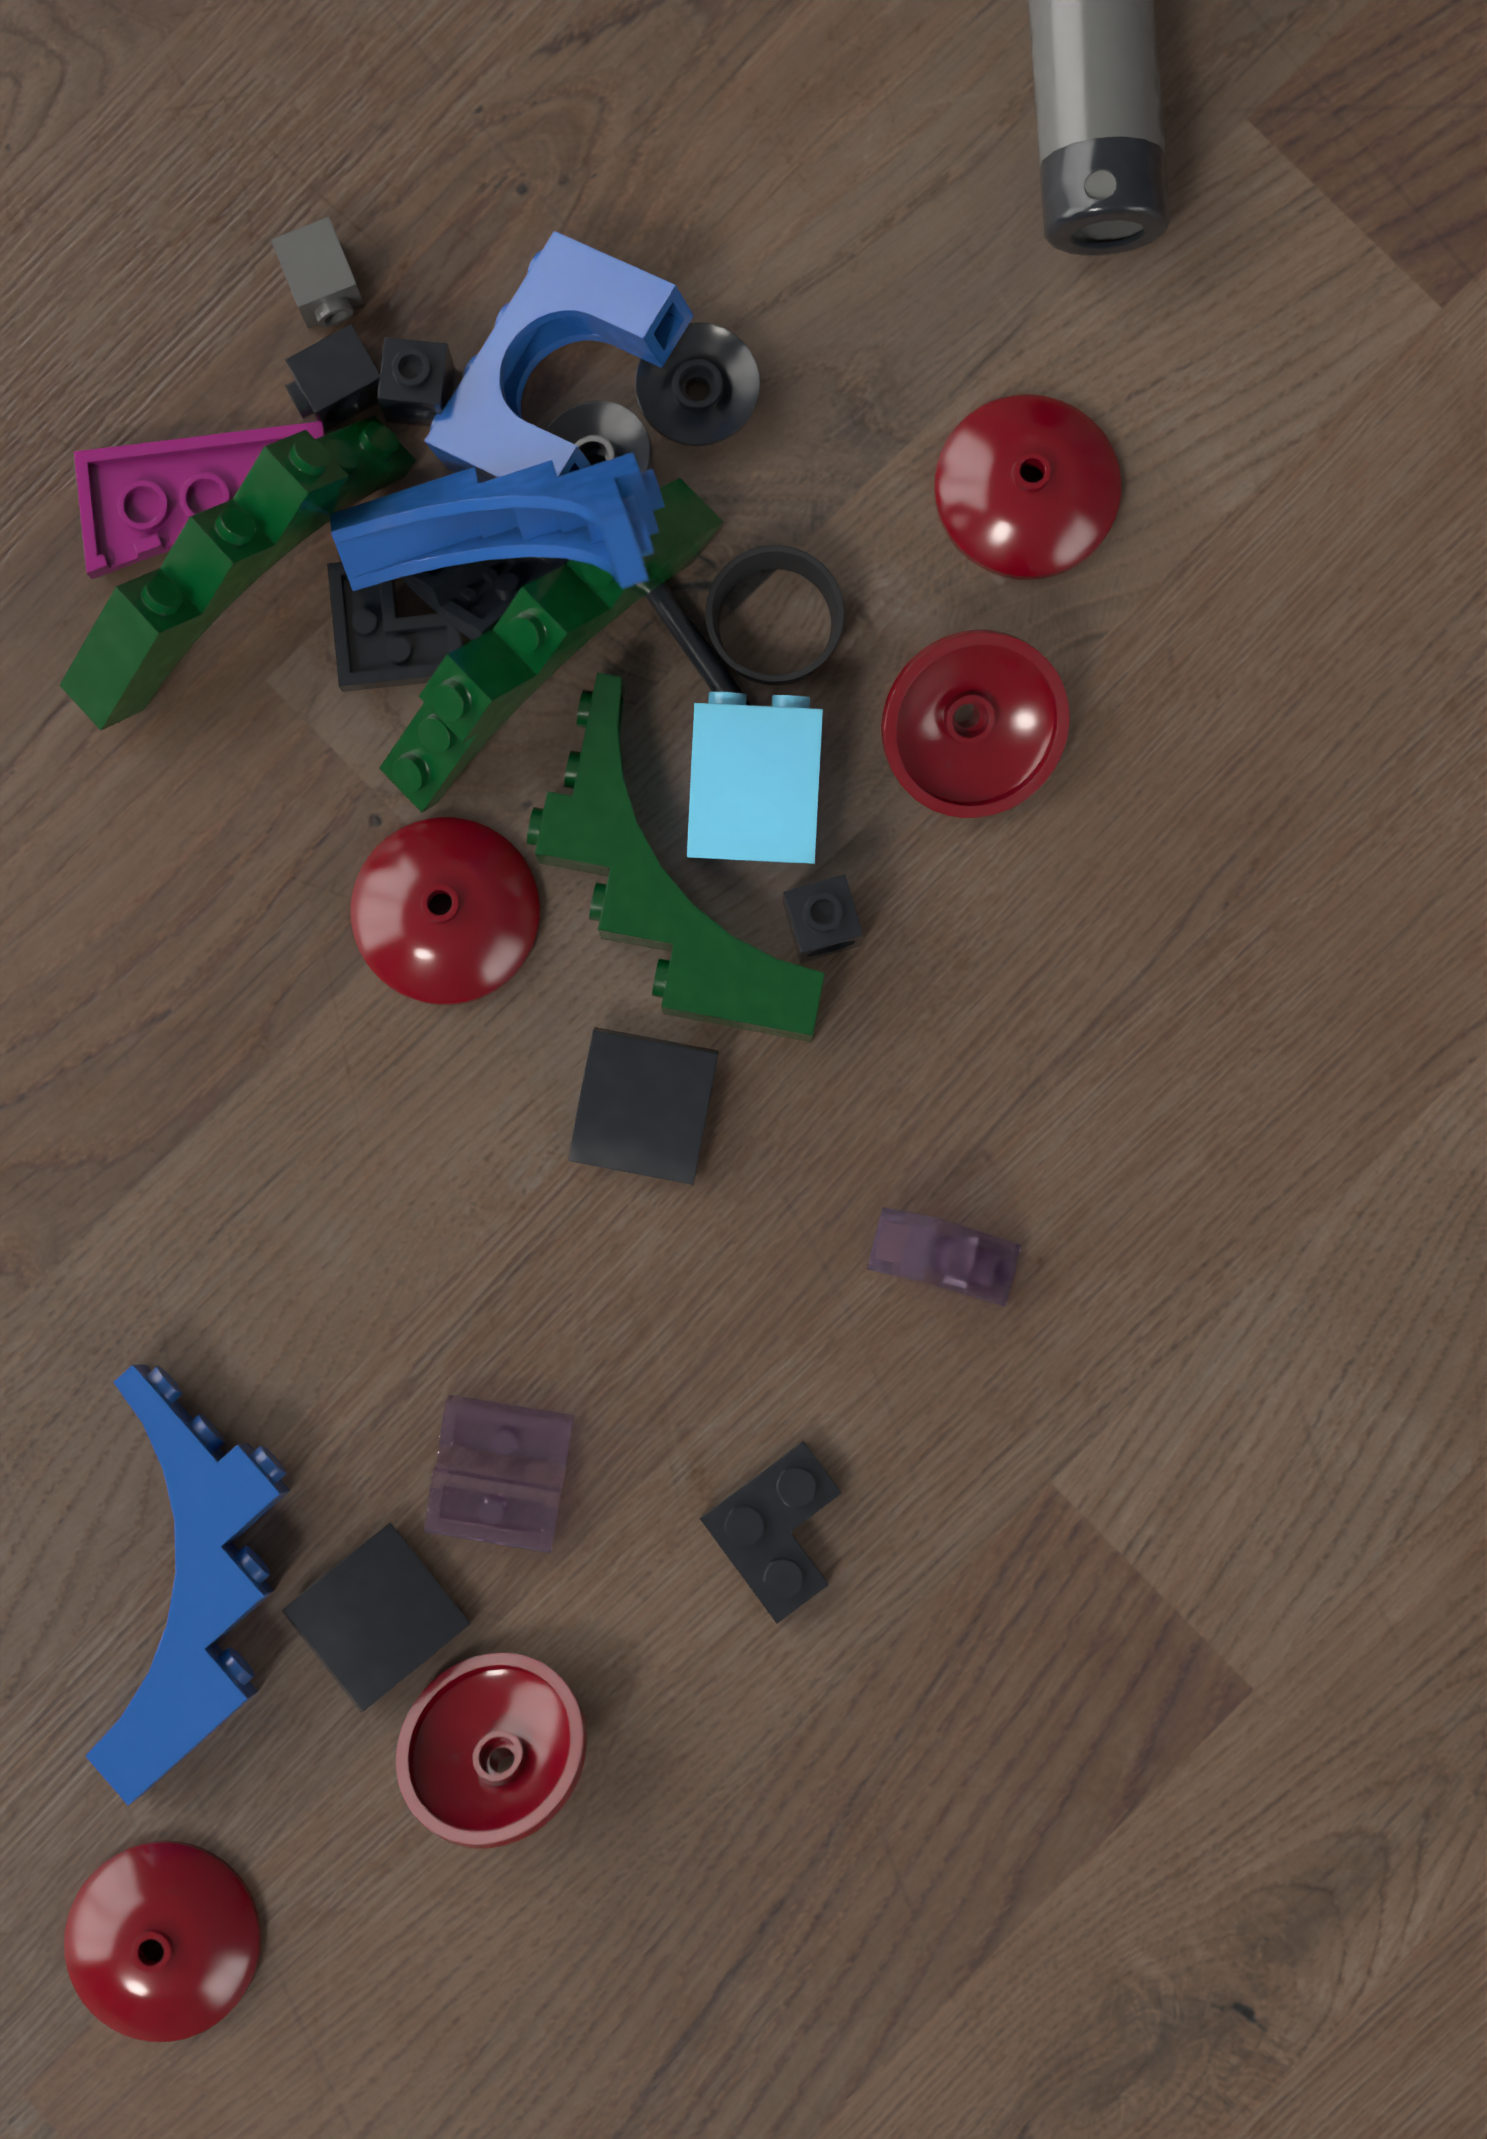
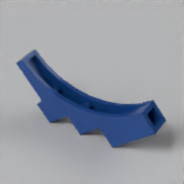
M632 452L561 476H557L553 460L482 483L479 481L475 467L332 513L330 514L331 534L352 591L399 577L447 566L520 557L567 558L590 563L611 573L621 588H625L648 580L642 557L654 554L649 535L659 532L653 511L663 508L665 505L653 468L640 472Z
M146 1364L130 1366L113 1383L142 1422L163 1469L174 1517L176 1572L167 1624L149 1672L121 1718L86 1754V1758L128 1806L142 1797L259 1692L250 1682L255 1674L246 1660L231 1647L223 1651L217 1642L274 1592L273 1588L265 1580L271 1575V1572L263 1560L248 1546L245 1545L239 1550L233 1542L290 1492L289 1488L281 1480L287 1474V1471L265 1446L260 1445L255 1450L249 1443L238 1444L225 1455L219 1449L225 1443V1439L216 1427L202 1414L197 1415L193 1419L177 1400L183 1395V1391L175 1380L160 1366L157 1365L151 1371Z

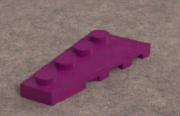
M318 421L74 451L87 575L93 580L171 550L190 516L234 498L265 445L303 430H307L314 439L326 435V428L323 422Z

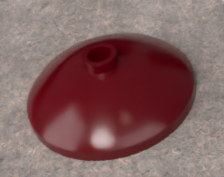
M1032 394L1012 395L999 398L977 408L966 416L952 431L942 448L936 466L934 478L935 505L938 517L947 536L954 546L971 562L984 570L1007 578L1021 580L1043 579L1059 575L1078 566L1102 544L1114 523L1120 504V468L1114 449L1106 435L1081 410L1064 401L1048 396ZM1025 466H1035L1041 471L1043 478L1035 483L1027 482L1021 477L1020 470Z
M978 629L954 633L922 649L904 666L889 690L882 713L881 738L884 754L892 773L900 785L910 796L925 807L935 812L958 818H979L995 815L1009 810L1028 799L1047 781L1055 770L1068 737L1070 724L1068 698L1061 678L1046 657L1026 641L1014 635L994 630ZM972 704L973 713L970 718L961 722L956 721L955 715L957 710L962 705Z
M429 818L411 823L395 831L384 839L366 859L360 869L352 892V930L358 949L365 962L391 989L407 998L426 1004H465L479 1000L497 991L508 983L524 965L533 949L539 930V893L533 874L523 856L516 847L495 830L478 822L463 818ZM438 894H447L452 898V907L444 915H435L430 911V902Z
M489 1653L464 1660L435 1678L415 1700L404 1720L396 1749V1775L402 1797L412 1814L423 1826L437 1837L449 1843L462 1847L485 1849L505 1846L520 1841L547 1824L562 1809L573 1793L581 1776L587 1751V1730L584 1714L578 1699L567 1683L553 1669L534 1658L515 1653ZM507 1756H514L512 1766L505 1772H498V1765L501 1760Z
M168 1840L152 1841L127 1848L97 1868L85 1881L72 1903L64 1936L66 1967L72 1985L83 2004L100 2022L110 2029L127 2037L147 2042H173L187 2039L210 2029L220 2022L239 2003L247 1991L258 1966L261 1949V1926L258 1911L252 1895L242 1878L230 1865L214 1853L190 1843ZM147 1939L159 1941L164 1948L163 1959L158 1961L149 1959L143 1951L144 1941Z

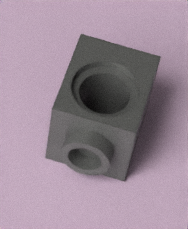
M329 217L271 239L307 329L318 324L321 327L341 324L353 315L354 310L365 306Z

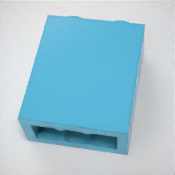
M709 692L708 703H694L687 857L815 864L823 709H810V697L772 695V707L746 705L747 694Z

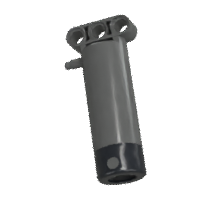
M1027 0L1045 239L1057 250L1069 254L1087 256L1112 255L1132 251L1153 243L1166 233L1170 223L1154 0Z

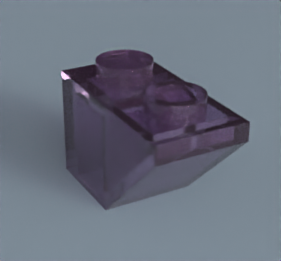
M883 1207L867 1270L1006 1307L1011 1283L1015 1277L1016 1263L1021 1245L940 1218Z

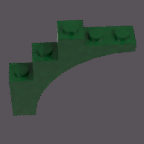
M375 415L317 439H314L307 430H303L265 445L233 499L190 516L160 568L115 587L59 686L100 731L144 711L166 677L192 645L262 574L299 543L330 521V514L350 508L372 493L404 478L416 459L398 441L394 432L384 426Z
M681 478L659 488L665 507L653 511L659 532L649 535L654 554L642 557L648 580L621 588L611 573L593 564L569 559L565 565L523 586L493 630L445 656L418 696L424 703L379 767L421 813L439 802L455 779L494 733L561 665L631 605L670 577L693 564L723 521Z
M597 673L594 690L583 689L578 706L576 726L586 728L581 752L570 751L566 766L564 787L573 789V794L570 796L547 791L544 808L533 807L528 826L527 844L536 846L535 855L539 864L608 877L607 884L596 882L589 914V920L599 921L598 932L601 939L672 952L670 960L659 958L653 982L652 996L663 998L661 1004L663 1014L812 1042L825 973L776 959L732 936L694 906L660 866L637 824L624 781L620 742L625 695L623 680L619 676Z

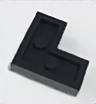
M342 562L327 563L338 685L342 692L428 683L445 656L463 646L462 632L439 614L398 618L394 579L352 591Z
M804 1441L800 1442L700 1517L707 1530L777 1624L829 1585L791 1533V1531L842 1494Z

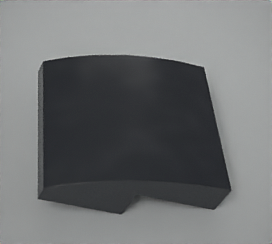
M550 557L492 559L447 566L400 578L441 617L471 640H474L493 630L523 586L565 565L569 559Z
M594 1027L580 1091L568 1161L693 1185L697 1173L706 1117L709 1111L719 1050Z
M391 1523L367 1540L282 1610L285 1617L361 1713L470 1625V1622Z

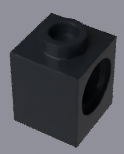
M352 324L285 359L294 381L284 386L302 419L314 414L317 421L323 422L326 431L379 403L377 397L380 374Z
M384 338L377 399L387 422L431 426L435 415L442 413L452 397L455 366L447 343Z
M845 874L783 892V906L800 963L861 946L863 933Z

